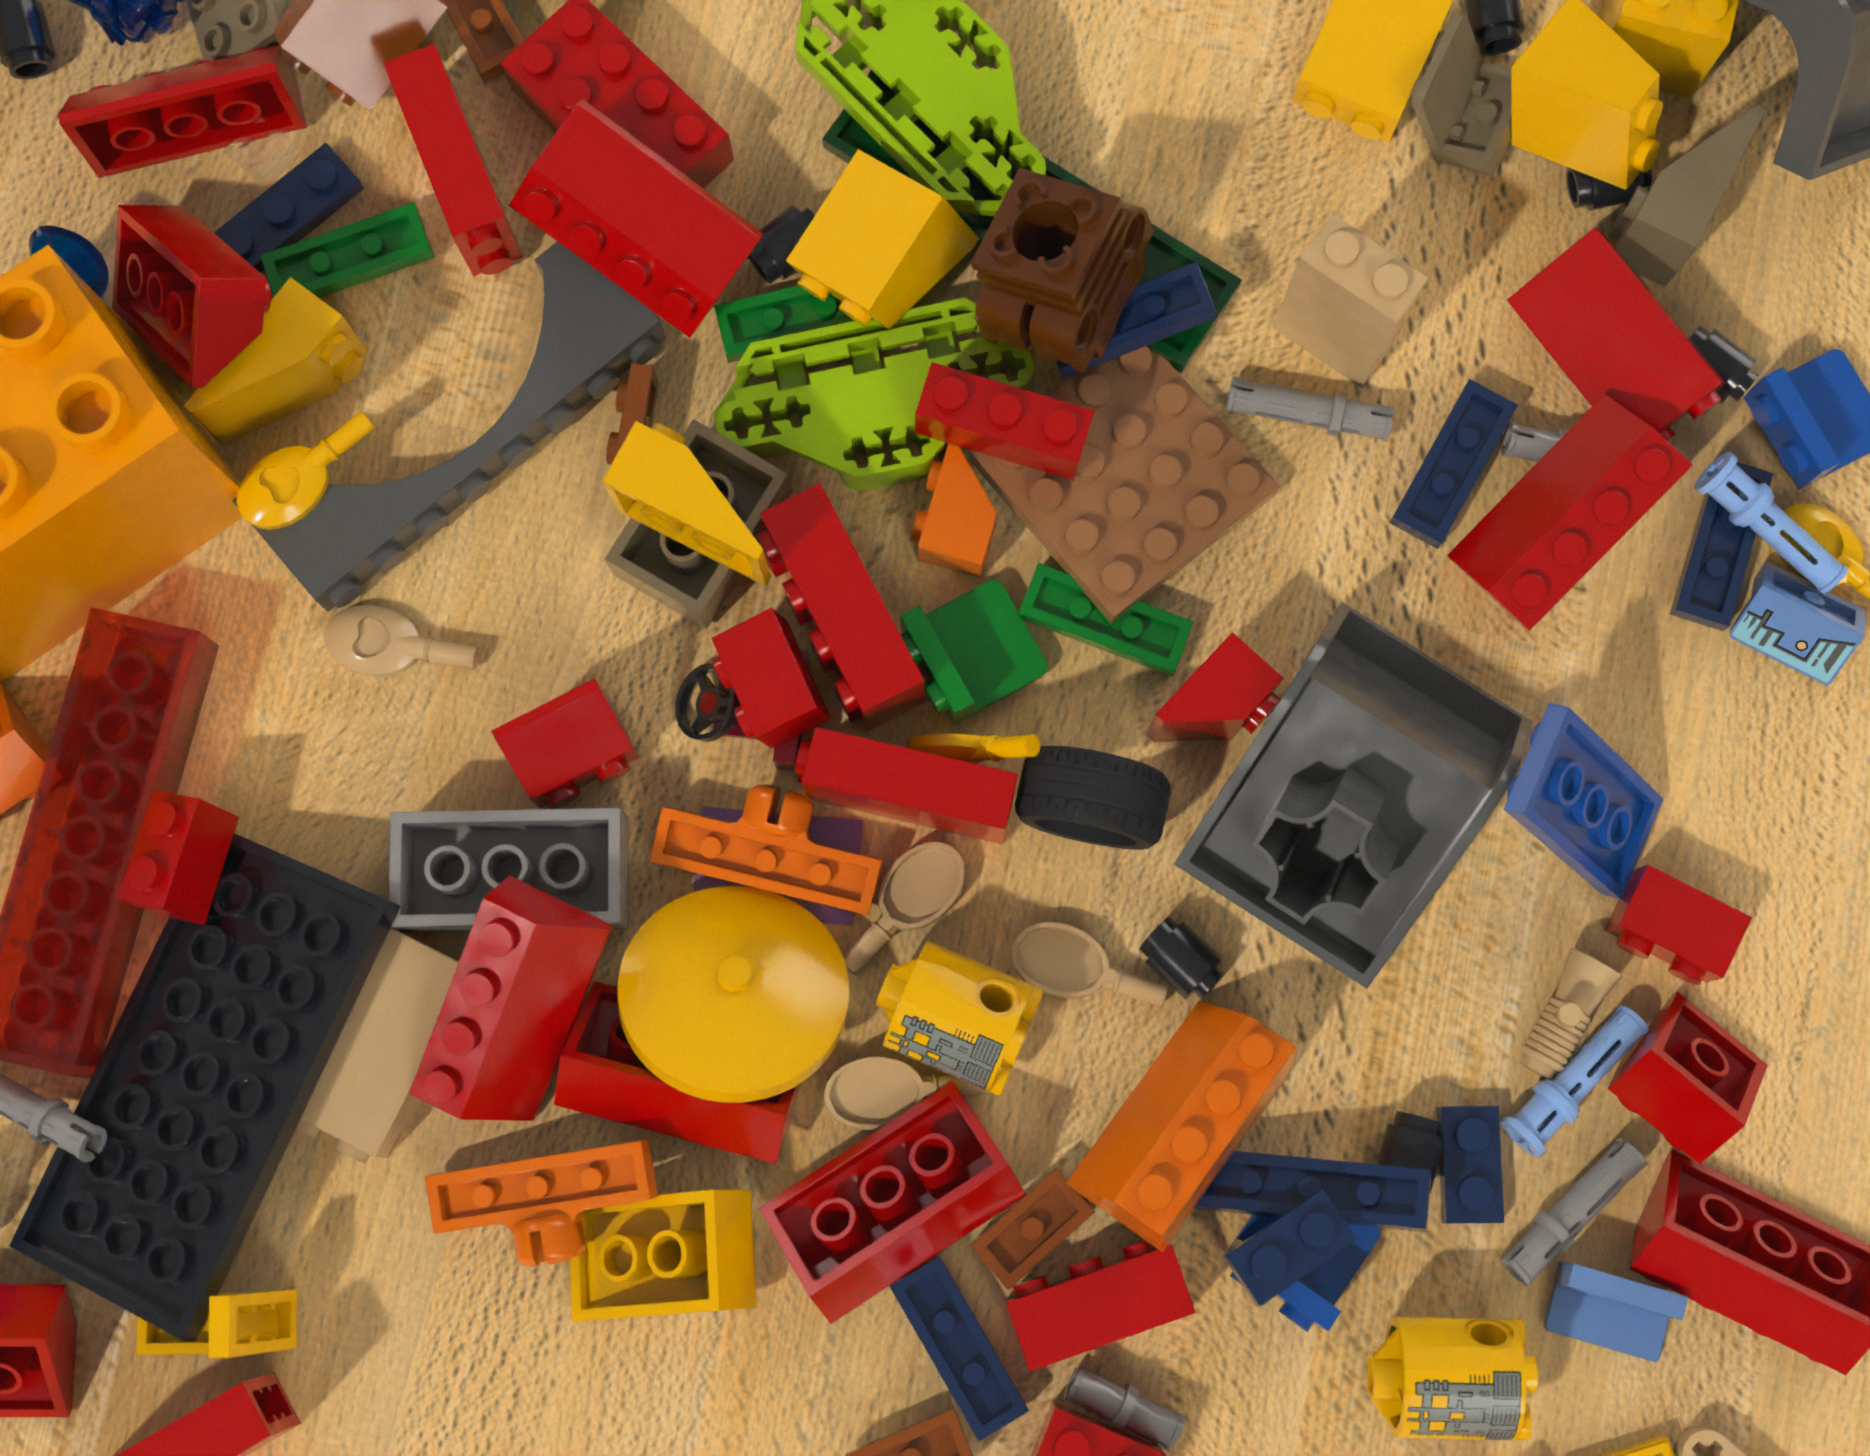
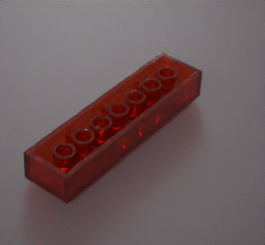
M90 608L0 914V1060L70 1077L90 1079L104 1052L144 909L120 901L117 897L153 789L175 794L178 792L219 648L217 643L200 631L99 608Z

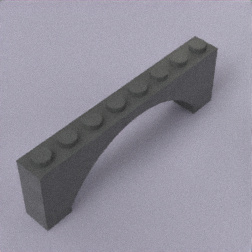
M556 242L535 259L544 282L542 327L536 353L527 376L512 403L483 436L452 459L427 471L403 479L366 485L328 484L326 492L317 506L304 518L292 525L272 530L253 527L313 599L327 612L335 606L341 608L348 605L363 591L362 584L378 571L384 573L396 567L407 554L405 549L420 537L428 538L439 532L450 519L449 514L465 501L472 503L481 498L491 488V480L507 467L510 469L516 468L529 459L535 450L534 445L550 432L557 434L571 425L577 417L576 411L592 398L599 400L613 391L619 383V376L631 367V363L644 365L649 362L661 349V342L666 339L660 320L654 313L562 244ZM235 498L232 502L237 506V498Z

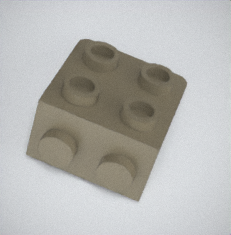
M186 0L203 60H220L245 54L255 48L266 47L273 41L278 42L274 30L291 0Z
M1454 14L1446 30H1442L1435 40L1433 57L1424 76L1418 77L1414 83L1411 93V105L1414 108L1435 162L1494 174L1512 138L1511 67L1483 62L1468 17Z

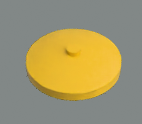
M722 886L699 890L673 900L659 909L639 928L632 938L622 959L618 976V1010L622 1029L628 1043L640 1061L655 1076L671 1087L697 1098L724 1103L752 1102L784 1093L808 1079L822 1066L836 1047L844 1028L849 1002V978L844 957L835 939L822 922L804 907L784 896L745 886Z

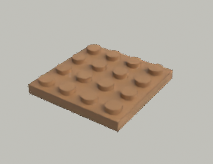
M1146 346L1087 369L1085 373L1079 372L1047 395L1054 399L1094 410L1090 430L1074 481L973 451L970 456V462L1066 573L1071 575L1083 589L1085 595L1111 624L1274 497L1280 488L1277 482L1167 359Z

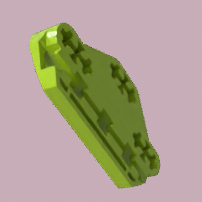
M802 0L800 23L797 22L795 48L797 61L916 182L943 196L956 212L995 216L1013 181L1011 173L1015 176L1018 169L1022 168L1046 176L1044 157L1020 131L1010 50L1004 40L962 0ZM816 16L844 44L832 55L826 50L831 45V39L819 27H812V19ZM863 24L867 27L865 31L863 30ZM976 64L981 68L980 70L976 69ZM867 67L896 94L883 107L877 102L883 96V92L862 71ZM919 118L948 146L935 159L929 154L935 149V144L913 123ZM990 138L993 140V146L988 142ZM1009 151V160L1007 161V160H1006V155H1007V152ZM997 158L998 163L997 167L995 168V159ZM970 172L997 200H974L966 192L970 188V179L965 174Z
M966 297L910 309L890 329L870 319L867 326L851 321L752 342L735 367L737 374L735 381L715 412H713L716 431L718 434L762 459L791 453L837 472L841 481L848 488L856 491H869L920 480L929 475L933 460L935 458L939 459V453L948 444L915 433V412L931 362L977 376L978 371L985 370V378L1031 391L1034 377V360L1029 349L1027 351L999 341L997 345L987 342L984 336L960 341V352L957 353L952 334L956 333L959 335L975 330L982 333L975 318L976 304ZM926 342L927 349L884 357L886 368L882 369L879 349L884 351ZM851 356L855 375L851 364L809 373L810 384H807L804 365L808 367L850 358ZM1011 368L1012 374L1018 376L1017 380L1008 382L1006 375L1001 374V369ZM777 371L781 390L778 391L776 381L748 387L747 385L753 376L771 375ZM800 413L803 425L792 428L789 415ZM771 415L775 432L773 436H767L763 418L765 416ZM747 424L749 437L738 439L736 426ZM917 441L918 447L922 449V455L912 457L910 450L907 449V443ZM890 443L893 465L885 466V454L883 453L882 445ZM864 452L865 458L868 460V466L858 468L854 460V454Z

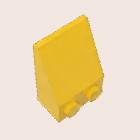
M290 277L272 298L268 312L264 313L262 333L204 387L197 388L183 407L217 441L225 445L335 393L342 383H349L358 375L364 364L363 357L368 351L343 315Z
M635 421L602 480L617 511L767 586L771 579V573L763 548L689 448L683 445L686 441L685 438L663 424L655 423L651 429Z
M712 1189L663 1194L651 1200L585 1211L582 1223L586 1248L582 1254L570 1259L572 1322L757 1308L751 1190Z

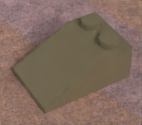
M1757 103L1662 169L1648 189L1640 185L1637 186L1626 207L1623 206L1608 233L1609 237L1616 240L1614 243L1615 247L1636 273L1665 287L1696 250L1767 110L1766 107Z

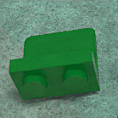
M989 580L926 615L920 605L900 615L902 631L900 635L915 664L920 663L929 679V682L925 683V692L937 713L941 714L947 711L954 725L1041 679L1047 672V661L1023 619L1018 615L1019 612L1003 584L998 580Z

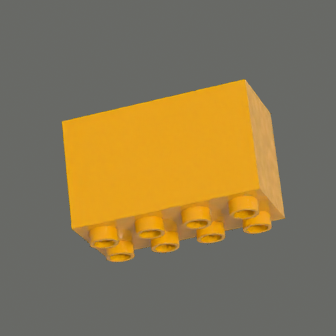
M46 245L0 276V681L2 683L242 518L239 509L232 502L237 498V491L240 489L239 486L241 484L233 469L201 424L183 407L185 404L184 400L140 338L49 245Z

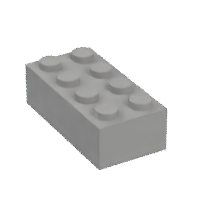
M621 808L391 812L389 901L401 906L391 926L392 929L402 933L470 932L482 899L509 875L613 925L612 929H628L629 817Z

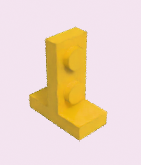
M297 1289L218 1293L217 1296H209V1315L196 1342L182 1341L137 1316L136 1355L208 1354V1358H231L297 1348Z

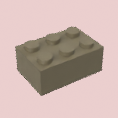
M693 419L683 434L686 440L683 445L689 448L760 544L756 534L764 531L759 513L790 497L793 491L789 474ZM631 518L605 557V561L614 576L705 629H708L741 576L740 573Z

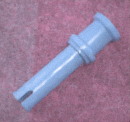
M1726 452L1714 460L1704 470L1694 485V489L1699 494L1704 495L1708 493L1730 513L1729 521L1735 526H1749L1777 551L1783 559L1788 561L1813 583L1820 593L1829 592L1840 583L1846 575L1848 568L1843 563L1837 561L1805 529L1773 502L1774 494L1770 486L1766 483H1756L1736 464L1738 459L1732 452ZM1727 482L1739 491L1740 494L1738 496L1727 487ZM1763 513L1767 516L1766 521L1760 517ZM1780 531H1784L1810 557L1807 559L1780 535Z
M1620 1005L1609 1020L1565 1065L1563 1071L1559 1072L1552 1080L1544 1079L1543 1081H1538L1533 1087L1534 1095L1514 1117L1506 1116L1500 1122L1506 1134L1525 1152L1537 1159L1541 1158L1546 1153L1544 1145L1565 1122L1571 1124L1578 1118V1113L1580 1112L1578 1104L1611 1071L1613 1066L1637 1040L1649 1031L1644 1020L1630 1008Z

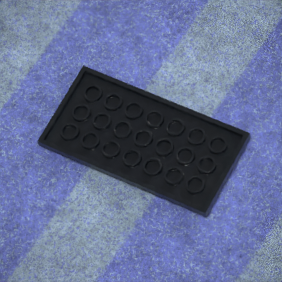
M234 833L205 925L168 918L74 1111L75 1115L106 1130L107 1140L103 1150L98 1154L85 1146L86 1150L94 1154L95 1159L89 1162H82L76 1156L57 1146L9 1246L182 1341L196 1342L209 1315V1296H217L401 906Z

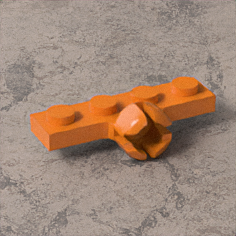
M767 784L754 786L748 791L743 815L738 821L734 822L669 806L662 807L649 862L869 916L883 859L820 844L812 840L809 834V826L814 804L807 795L791 790V792L787 791L779 820H775L774 817L781 788Z
M649 1138L425 1176L434 1234L494 1224L506 1225L513 1235L516 1260L521 1265L530 1267L540 1266L539 1263L544 1261L548 1264L564 1262L584 1252L586 1242L582 1219L586 1210L651 1200L658 1197Z

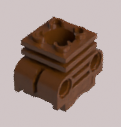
M1019 168L971 262L973 270L978 271L976 275L978 280L984 282L977 298L975 318L986 341L996 345L999 341L1027 351L1032 343L1037 354L1070 364L1075 371L1085 373L1092 357L1101 360L1113 336L1122 309L1134 292L1147 267L1143 253L1154 233L1147 211L1142 207L1122 202L1120 197Z

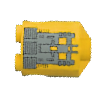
M927 940L917 959L901 965L894 963L891 965L881 987L875 1006L884 1009L890 1021L883 1046L1000 1096L1044 990Z
M1391 1316L1387 1325L1385 1342L1375 1352L1368 1353L1366 1373L1369 1398L1390 1425L1393 1436L1397 1438L1529 1440L1532 1424L1528 1404H1526V1392L1535 1393L1537 1391L1538 1368L1534 1355H1524L1526 1346L1523 1319Z

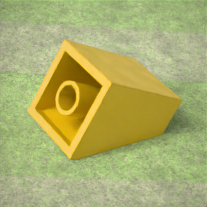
M1333 0L1301 73L1292 101L1300 104L1312 116L1323 119L1330 117L1349 125L1356 134L1364 138L1373 140L1380 138L1390 142L1410 99L1414 83L1420 77L1453 0Z
M1566 0L1511 67L1512 145L1627 190L1641 171L1646 173L1652 168L1659 154L1660 141L1656 140V129L1663 109V102L1658 100L1660 74L1582 0Z
M1603 0L1600 18L1660 74L1659 91L1691 98L1730 42L1739 0Z
M858 149L788 256L786 262L802 275L797 284L816 298L825 302L830 294L842 301L838 308L856 322L867 326L870 319L890 329L974 248L979 237L943 196Z

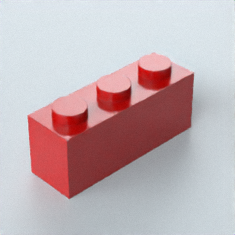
M931 362L915 412V433L1074 481L1090 430L1094 410Z
M1143 1239L1122 1247L1125 1255L1123 1259L1103 1265L1101 1257L1096 1256L1068 1266L1070 1277L1048 1284L1046 1276L1042 1275L1014 1285L1015 1296L1006 1299L1005 1303L1029 1372L1195 1314L1196 1311L1172 1244H1168L1165 1250L1161 1252Z

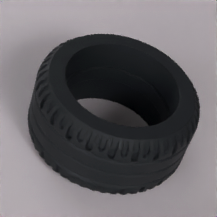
M1041 746L1040 752L1036 757H1026L1024 760L1017 798L1015 800V812L1026 825L1059 837L1112 848L1149 849L1159 842L1163 834L1171 795V784L1161 771L1132 759L1090 749L1068 746Z

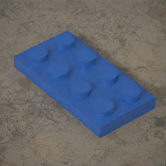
M1548 703L1541 722L1532 731L1530 748L1521 769L1509 785L1507 801L1503 810L1602 895L1622 900L1663 798L1570 707Z

